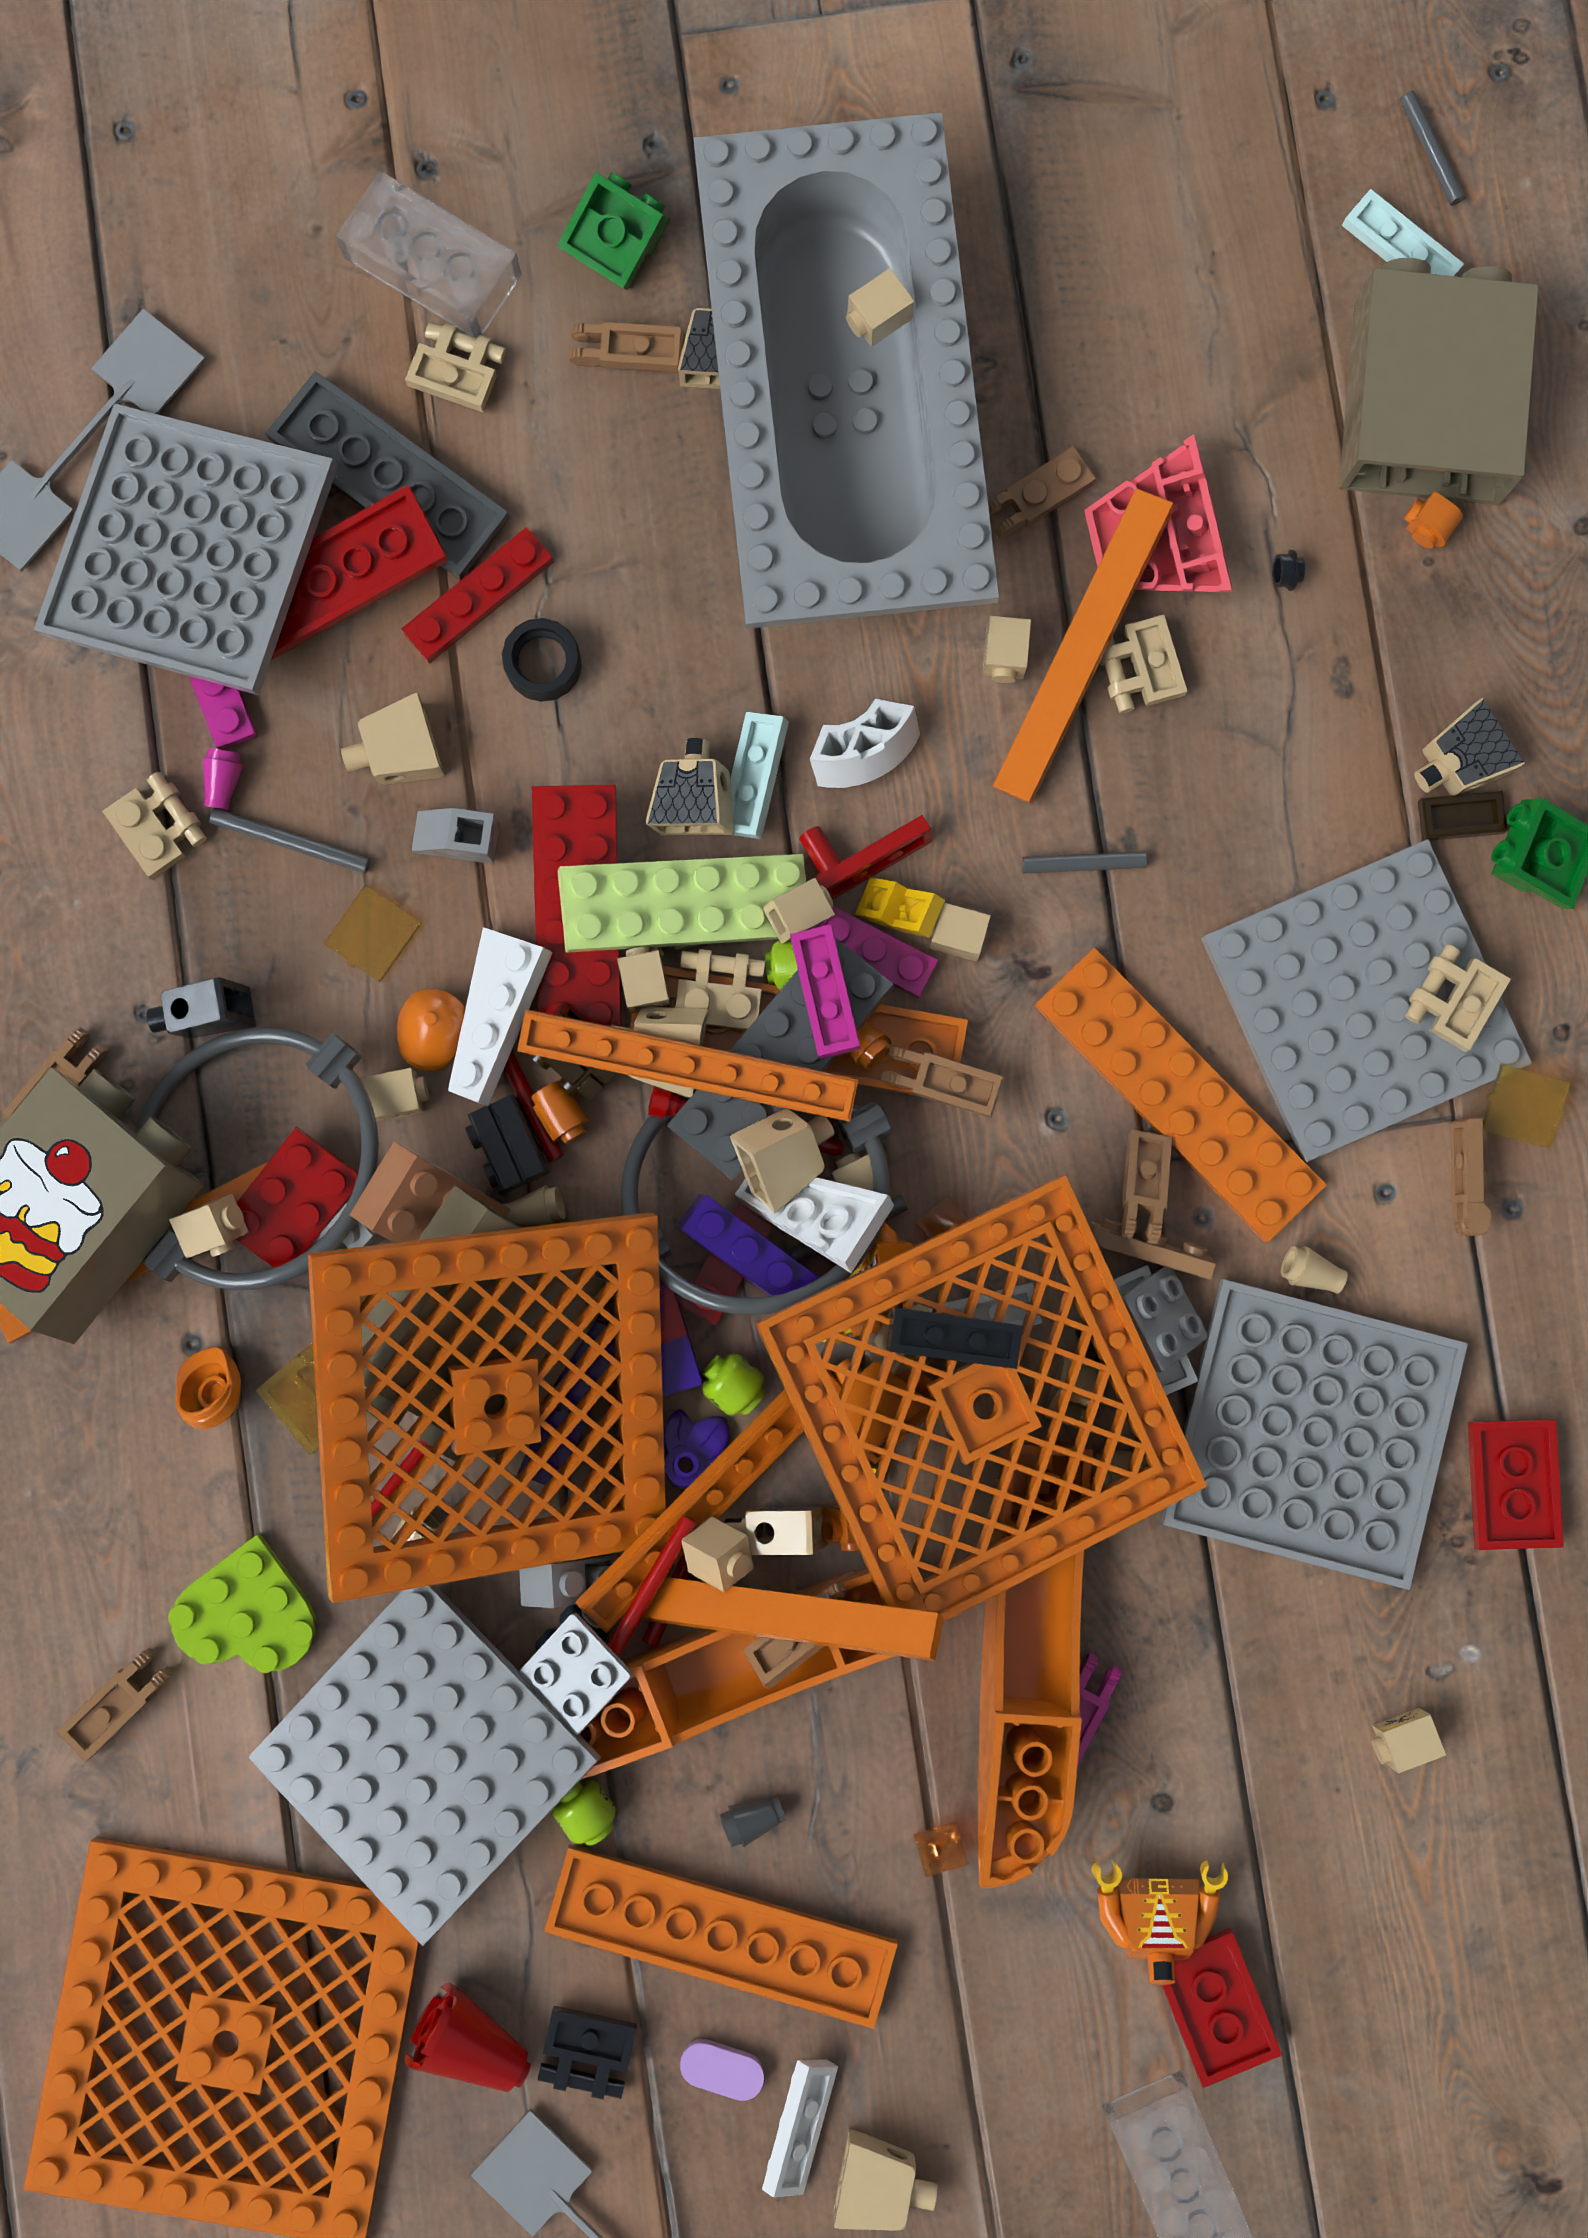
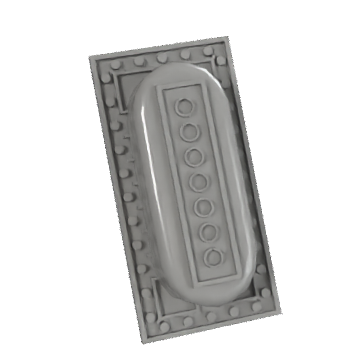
M942 112L694 137L695 161L746 624L745 629L998 603V583ZM891 268L914 300L913 317L911 321L871 347L864 336L857 337L847 323L848 296Z

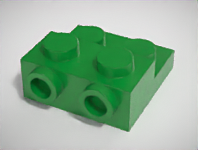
M595 172L557 247L628 291L646 255L652 256L671 219L662 214L666 206L653 197L644 193L640 200L629 193L632 184L611 172L608 178Z
M1544 798L1521 800V803L1513 806L1508 813L1507 824L1511 827L1506 839L1498 843L1492 852L1491 860L1495 863L1491 874L1521 892H1534L1561 909H1574L1588 874V825Z

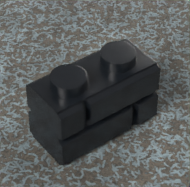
M514 1094L493 1102L488 1107L484 1106L468 1114L471 1125L465 1127L474 1149L483 1148L488 1163L483 1164L482 1167L492 1188L499 1185L501 1191L505 1193L510 1192L551 1172L521 1104Z

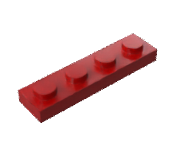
M526 527L402 627L401 630L430 664L553 564V557Z

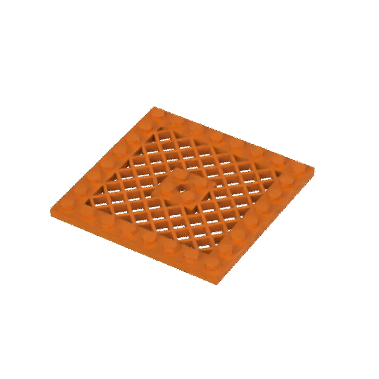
M1061 1175L755 1322L885 1606L939 1613L944 1617V1622L1207 1487L1066 1175ZM1043 1235L1047 1246L1032 1239ZM1017 1247L1012 1265L994 1259ZM1028 1247L1046 1253L1039 1275L1021 1269ZM1054 1263H1056L1065 1285L1049 1279ZM980 1265L974 1283L956 1277ZM990 1266L1009 1272L1001 1294L983 1287ZM1018 1276L1037 1282L1029 1304L1011 1298ZM942 1283L936 1302L916 1296ZM952 1284L971 1290L964 1312L945 1306ZM1046 1286L1064 1292L1057 1314L1039 1308ZM980 1294L999 1301L992 1321L1003 1322L1008 1305L1026 1311L1022 1323L1023 1329L1017 1369L968 1363L954 1370L957 1361L947 1360L943 1371L925 1365L924 1363L927 1358L925 1356L917 1355L914 1361L897 1355L896 1352H889L867 1344L875 1321L886 1325L890 1324L889 1318L878 1314L902 1302L903 1309L911 1310L915 1302L932 1308V1313L942 1314L943 1312L953 1316L979 1319L973 1317ZM1072 1301L1083 1324L1067 1318ZM1036 1315L1054 1321L1047 1343L1029 1337ZM865 1321L858 1340L839 1334ZM1064 1325L1082 1331L1075 1353L1057 1347ZM836 1339L856 1346L848 1370L828 1363ZM826 1340L820 1356L815 1344ZM1090 1340L1101 1363L1085 1358ZM1026 1344L1044 1350L1037 1372L1019 1366ZM865 1350L884 1356L876 1380L857 1373ZM1054 1354L1072 1360L1065 1382L1047 1376ZM893 1360L912 1367L905 1390L886 1384ZM1082 1364L1099 1370L1092 1392L1075 1387ZM827 1369L845 1375L839 1396ZM922 1371L940 1377L926 1384L932 1400L914 1394ZM1018 1373L1034 1378L1029 1396ZM855 1379L874 1386L866 1409L847 1403ZM1108 1380L1118 1402L1103 1397ZM1044 1383L1062 1388L1055 1411L1037 1405ZM883 1389L902 1396L895 1419L875 1413ZM1072 1392L1089 1398L1082 1421L1065 1416ZM988 1393L994 1401V1409L989 1416L979 1418L974 1412L973 1403L979 1395ZM911 1400L930 1406L923 1429L904 1423ZM1100 1403L1117 1409L1110 1431L1093 1426ZM845 1409L864 1415L857 1435ZM1035 1411L1052 1417L1045 1440L1028 1435V1433L1042 1427ZM938 1415H940L950 1439L932 1433ZM873 1419L892 1425L884 1448L865 1442ZM1125 1419H1127L1136 1441L1120 1435ZM1062 1421L1080 1427L1072 1450L1055 1445ZM901 1429L920 1435L913 1458L894 1452ZM1090 1431L1107 1437L1100 1460L1083 1455ZM930 1439L948 1445L941 1469L922 1462ZM1025 1440L1042 1446L1035 1469L1017 1464ZM1012 1442L1007 1460L990 1454V1452ZM1118 1442L1135 1447L1127 1470L1110 1464ZM863 1448L882 1455L875 1474ZM1053 1450L1070 1456L1062 1479L1045 1474ZM956 1454L962 1464L966 1465L974 1461L969 1479L951 1473ZM1143 1457H1144V1459H1145L1147 1465L1144 1466V1467H1142V1468H1140L1141 1463H1142V1460H1143ZM891 1458L910 1465L902 1488L883 1481ZM986 1459L1004 1465L997 1489L979 1483ZM1080 1460L1097 1466L1090 1489L1073 1484ZM919 1469L938 1475L930 1498L912 1492ZM1014 1470L1032 1475L1025 1498L1007 1493ZM1108 1470L1124 1476L1103 1487ZM948 1479L966 1485L959 1508L940 1502ZM1042 1480L1060 1485L1052 1508L1035 1503ZM881 1488L900 1494L893 1513ZM976 1489L994 1495L987 1518L969 1512ZM1070 1489L1087 1495L1065 1506ZM909 1498L928 1504L920 1527L902 1521ZM1004 1499L1022 1505L1015 1527L997 1522ZM938 1508L956 1514L948 1537L930 1531ZM1032 1509L1049 1514L1027 1526ZM966 1518L984 1524L977 1547L958 1541ZM900 1528L918 1534L912 1552H910ZM994 1528L1010 1533V1535L989 1545ZM927 1538L946 1544L938 1566L920 1560ZM956 1548L973 1553L950 1565ZM918 1567L934 1574L923 1579Z
M650 1212L308 1253L328 1597L332 1603L626 1551L666 1510L657 1215ZM612 1264L613 1275L601 1265ZM582 1268L572 1281L561 1272V1270ZM598 1271L609 1281L592 1299L582 1288ZM541 1273L531 1286L518 1277ZM556 1276L567 1287L551 1305L540 1296V1293ZM498 1279L488 1292L475 1282ZM514 1281L526 1292L509 1311L497 1300ZM456 1284L445 1297L432 1288ZM469 1287H472L483 1298L466 1316L454 1305ZM412 1290L401 1303L388 1293ZM427 1292L439 1302V1305L423 1322L411 1310ZM368 1295L360 1304V1296ZM579 1295L589 1305L572 1323L562 1312L574 1297ZM612 1296L614 1317L603 1308ZM383 1298L396 1309L379 1328L366 1316ZM536 1300L547 1311L531 1329L519 1318ZM493 1305L505 1316L493 1331L488 1334L477 1323ZM450 1311L462 1323L445 1340L434 1331V1328ZM600 1313L610 1323L594 1341L583 1330ZM407 1317L419 1328L402 1346L389 1335ZM558 1318L569 1328L557 1343L551 1346L541 1336ZM361 1323L375 1333L363 1348ZM516 1324L527 1335L510 1352L499 1342ZM474 1330L485 1340L471 1357L467 1358L456 1348L470 1331ZM430 1336L441 1347L425 1365L413 1353ZM579 1336L590 1347L574 1365L563 1354ZM614 1337L615 1358L604 1350ZM385 1341L398 1353L383 1370H380L369 1359ZM536 1342L549 1351L539 1364L538 1358L533 1354L526 1355ZM494 1348L507 1357L484 1361ZM453 1354L464 1364L448 1366L447 1382L436 1371ZM601 1354L611 1364L595 1382L585 1374V1371ZM409 1360L421 1371L404 1389L392 1378ZM560 1360L570 1371L554 1388L543 1378ZM364 1367L377 1376L366 1390ZM581 1378L591 1388L580 1402L574 1405L565 1395ZM430 1379H433L444 1389L427 1407L415 1396ZM615 1379L617 1400L606 1391ZM388 1385L400 1396L383 1413L372 1404V1401ZM539 1385L550 1393L541 1405H539ZM495 1394L504 1395L505 1403L503 1408L498 1413L486 1414L484 1406L488 1398ZM602 1395L613 1405L596 1423L586 1413ZM448 1402L450 1407V1424L438 1415ZM561 1402L571 1412L559 1427L555 1429L545 1419ZM411 1403L422 1414L410 1429L406 1431L395 1420ZM366 1410L379 1419L368 1433ZM582 1419L593 1429L577 1447L566 1437ZM616 1420L618 1440L607 1432ZM434 1421L445 1432L429 1449L418 1438ZM540 1426H542L551 1436L539 1451L535 1453L526 1444L541 1442ZM391 1428L402 1438L386 1456L374 1445L386 1430ZM604 1437L614 1446L598 1464L588 1454L600 1439ZM563 1443L573 1453L557 1470L547 1460ZM413 1445L424 1454V1457L408 1473L397 1463ZM450 1445L451 1450L456 1455H462L453 1466L440 1457ZM504 1448L495 1460L484 1452ZM521 1450L531 1460L516 1477L505 1467ZM368 1452L381 1461L371 1475H369ZM477 1457H480L490 1466L474 1484L463 1473ZM584 1460L594 1470L578 1487L568 1478ZM618 1460L619 1480L609 1473ZM436 1463L447 1473L436 1487L430 1490L420 1480ZM543 1467L553 1477L537 1494L527 1484ZM392 1470L404 1480L388 1498L376 1487ZM501 1474L511 1484L496 1501L485 1491ZM605 1477L614 1487L599 1504L589 1495ZM458 1480L469 1491L454 1508L442 1498ZM564 1484L574 1494L559 1511L548 1502ZM413 1488H416L426 1498L411 1515L399 1505ZM523 1491L533 1501L517 1518L507 1508ZM371 1495L383 1504L373 1517L371 1512ZM481 1498L491 1508L476 1525L465 1515ZM584 1501L594 1508L592 1510L576 1512ZM438 1505L449 1515L433 1532L422 1522ZM543 1508L553 1515L551 1517L535 1519ZM394 1512L406 1522L394 1537L390 1539L380 1532L379 1529ZM501 1515L511 1522L509 1524L493 1526ZM459 1522L469 1529L468 1531L451 1533ZM416 1529L427 1537L407 1541ZM373 1537L383 1545L373 1547Z
M93 1838L89 1843L23 2190L293 2238H368L420 1943L376 1895L362 1883ZM128 1892L139 1894L125 1904ZM158 1898L181 1902L169 1911H166ZM142 1900H145L157 1918L144 1929H141L129 1911ZM200 1905L222 1908V1910L208 1919ZM186 1907L199 1926L186 1936H183L171 1917ZM241 1912L262 1915L264 1917L250 1926ZM228 1914L241 1934L225 1944L213 1924ZM283 1919L306 1924L292 1933ZM268 1922H271L283 1941L267 1951L255 1932ZM123 1923L131 1938L117 1947L121 1924ZM161 1925L173 1942V1945L161 1954H158L146 1935ZM325 1926L348 1931L334 1941ZM313 1929L325 1948L309 1959L297 1939ZM203 1932L216 1952L200 1962L188 1942ZM367 1934L376 1935L375 1944L372 1943ZM355 1936L367 1955L351 1966L339 1947ZM243 1940H246L258 1959L242 1969L230 1950ZM136 1943L148 1960V1963L136 1972H133L121 1953ZM288 1947L300 1966L284 1977L272 1957ZM178 1950L191 1970L175 1980L163 1960ZM330 1954L342 1973L326 1984L314 1965ZM218 1958H221L233 1977L217 1987L205 1968ZM371 1962L366 1989L356 1972ZM263 1965L275 1984L259 1995L247 1975ZM113 1967H115L123 1981L109 1990ZM153 1968L166 1988L150 1998L138 1978ZM305 1972L317 1991L301 2002L289 1983ZM195 1976L204 1989L196 1988L191 1993L189 2001L180 1986ZM347 1979L359 1998L343 2009L331 1990ZM237 1983L245 1996L224 1992ZM128 1986L140 2006L125 2016L113 1996ZM280 1991L292 2009L277 2019L280 2003L266 1999ZM168 1994L172 1996L182 2011L179 2016L169 2023L166 2022L155 2005ZM322 1998L334 2016L318 2027L306 2008ZM363 2006L358 2032L348 2016ZM106 2009L115 2024L101 2034ZM143 2012L146 2013L157 2030L144 2041L141 2040L130 2023ZM297 2016L308 2032V2035L293 2045L281 2026ZM186 2020L181 2044L172 2029ZM339 2023L351 2042L335 2053L323 2034ZM118 2030H120L132 2048L119 2059L116 2058L105 2041ZM221 2031L233 2032L238 2038V2049L233 2052L222 2050L217 2043L218 2033ZM162 2037L174 2057L159 2067L147 2047ZM274 2037L284 2053L269 2063ZM314 2041L326 2060L310 2071L298 2052ZM356 2049L350 2075L340 2059ZM98 2053L107 2068L93 2077ZM137 2056L149 2075L134 2085L122 2065ZM289 2060L301 2078L285 2089L273 2070ZM176 2064H178L175 2080L189 2083L178 2092L175 2091L164 2074ZM331 2067L343 2085L327 2096L316 2077ZM112 2074L124 2093L109 2103L97 2083ZM154 2081L166 2100L151 2110L139 2091ZM266 2081L275 2097L260 2107L252 2094L260 2095L264 2090ZM306 2085L317 2101V2104L302 2114L291 2098V2095ZM210 2086L231 2091L218 2100ZM196 2088L208 2108L193 2118L181 2099ZM348 2092L342 2118L333 2103ZM238 2096L250 2115L235 2125L223 2106ZM90 2098L98 2112L85 2120L88 2099ZM126 2100H129L140 2117L139 2120L128 2128L124 2126L114 2111L115 2108ZM281 2103L293 2122L277 2132L266 2116V2113ZM171 2107L183 2126L168 2136L156 2117ZM323 2111L335 2129L319 2139L308 2121ZM213 2114L225 2133L210 2143L198 2124ZM101 2118L105 2120L115 2135L113 2139L103 2146H100L89 2129L90 2126ZM256 2122L267 2138V2141L252 2150L241 2134V2131ZM145 2125L157 2142V2145L143 2154L131 2135ZM298 2129L309 2145V2148L294 2158L283 2139ZM188 2132L200 2151L185 2161L173 2142ZM340 2137L336 2161L334 2162L325 2147ZM230 2140L242 2159L227 2169L215 2150ZM80 2141L82 2142L85 2148H79ZM120 2143L128 2156L108 2153V2151ZM273 2147L284 2166L269 2176L258 2157ZM163 2151L170 2163L150 2159ZM315 2155L327 2173L311 2183L300 2165ZM205 2158L213 2171L194 2168L193 2166ZM248 2166L255 2178L235 2174ZM290 2173L297 2185L280 2183L278 2181ZM332 2181L330 2191L320 2190Z

